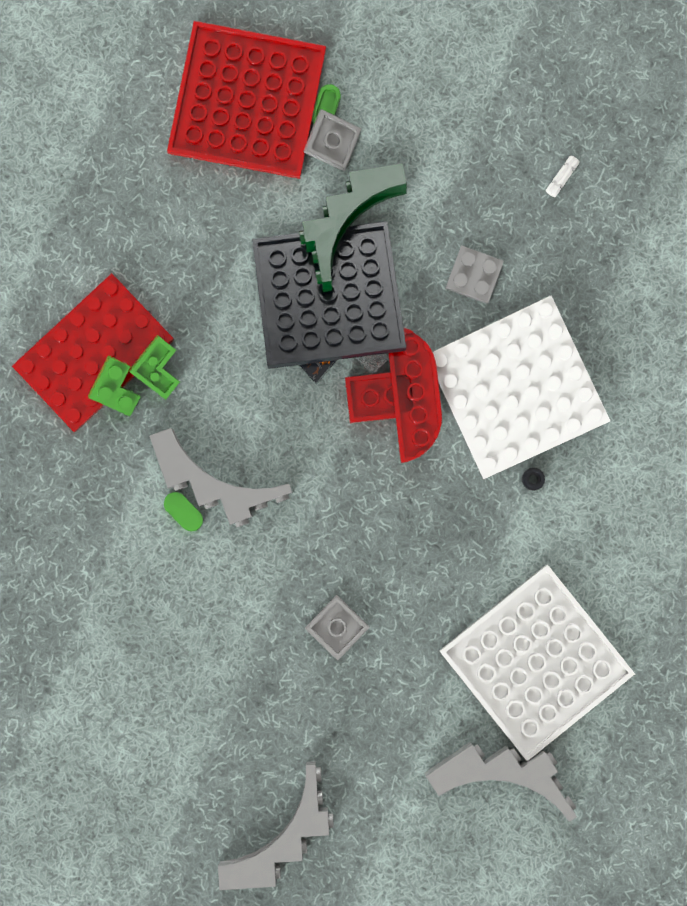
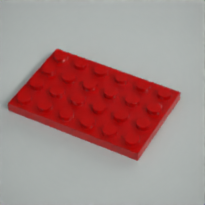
M111 273L12 367L73 432H76L104 406L90 399L88 395L108 355L128 364L131 368L157 335L168 344L174 338ZM128 371L121 386L124 387L135 376Z

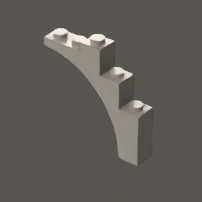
M172 428L149 436L167 488L171 489L174 487V490L178 491L188 487L187 482H190L198 506H205V509L219 505L218 500H221L230 525L235 524L236 527L248 524V519L253 517L250 508L254 507L255 511L268 507L267 502L276 500V503L288 500L290 499L289 494L293 493L290 484L273 488L250 489L236 487L219 481L204 472L191 460Z
M469 742L425 772L426 778L438 796L455 787L471 782L486 780L507 781L528 787L543 795L562 812L569 822L577 817L573 811L576 809V806L569 796L564 798L560 792L563 787L556 777L551 779L558 772L555 768V765L558 763L550 752L546 754L541 750L530 760H525L519 764L518 762L521 758L515 749L509 750L507 746H504L483 761L482 758L485 755L478 744L473 746Z
M316 761L306 763V781L302 799L294 816L284 830L270 843L256 852L237 859L220 861L218 865L219 890L276 887L277 879H281L280 864L276 863L303 861V854L307 853V839H302V837L329 835V828H334L333 813L328 814V807L319 808V805H323L322 791H318L317 782L321 781V767H316Z

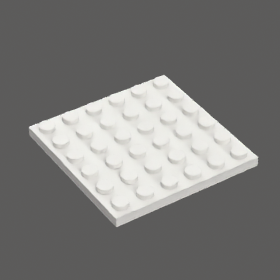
M552 296L542 299L433 352L437 366L438 382L483 479L610 422L608 414Z
M548 565L541 568L439 650L526 761L530 760L635 675L633 670Z

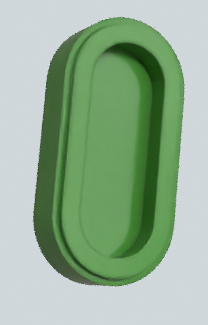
M327 84L319 90L312 117L313 125L321 109L333 115L336 114L341 94L335 85Z
M172 492L165 497V510L185 530L196 531L202 526L203 515L183 494Z

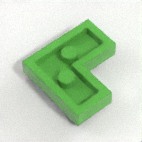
M157 335L130 368L129 372L166 400L180 383L179 380L163 369L176 349Z
M108 355L88 397L127 416H131L140 399V395L121 386L130 366Z

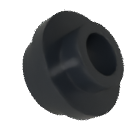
M529 468L522 475V483L528 490L536 491L544 485L545 476L540 469ZM531 475H535L537 477V482L535 484H532L529 481V477Z

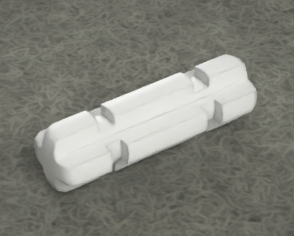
M569 156L565 165L562 166L547 187L546 192L550 196H557L579 165L580 161L574 156Z

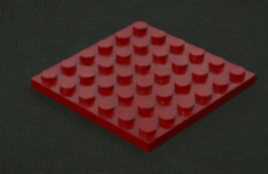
M194 21L167 153L301 179L306 154L303 151L310 134L326 46Z

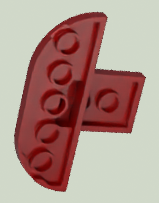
M404 328L406 351L388 353L390 373L345 377L350 423L396 418L401 463L412 461L427 452L437 439L442 424L440 392L434 354L421 337Z

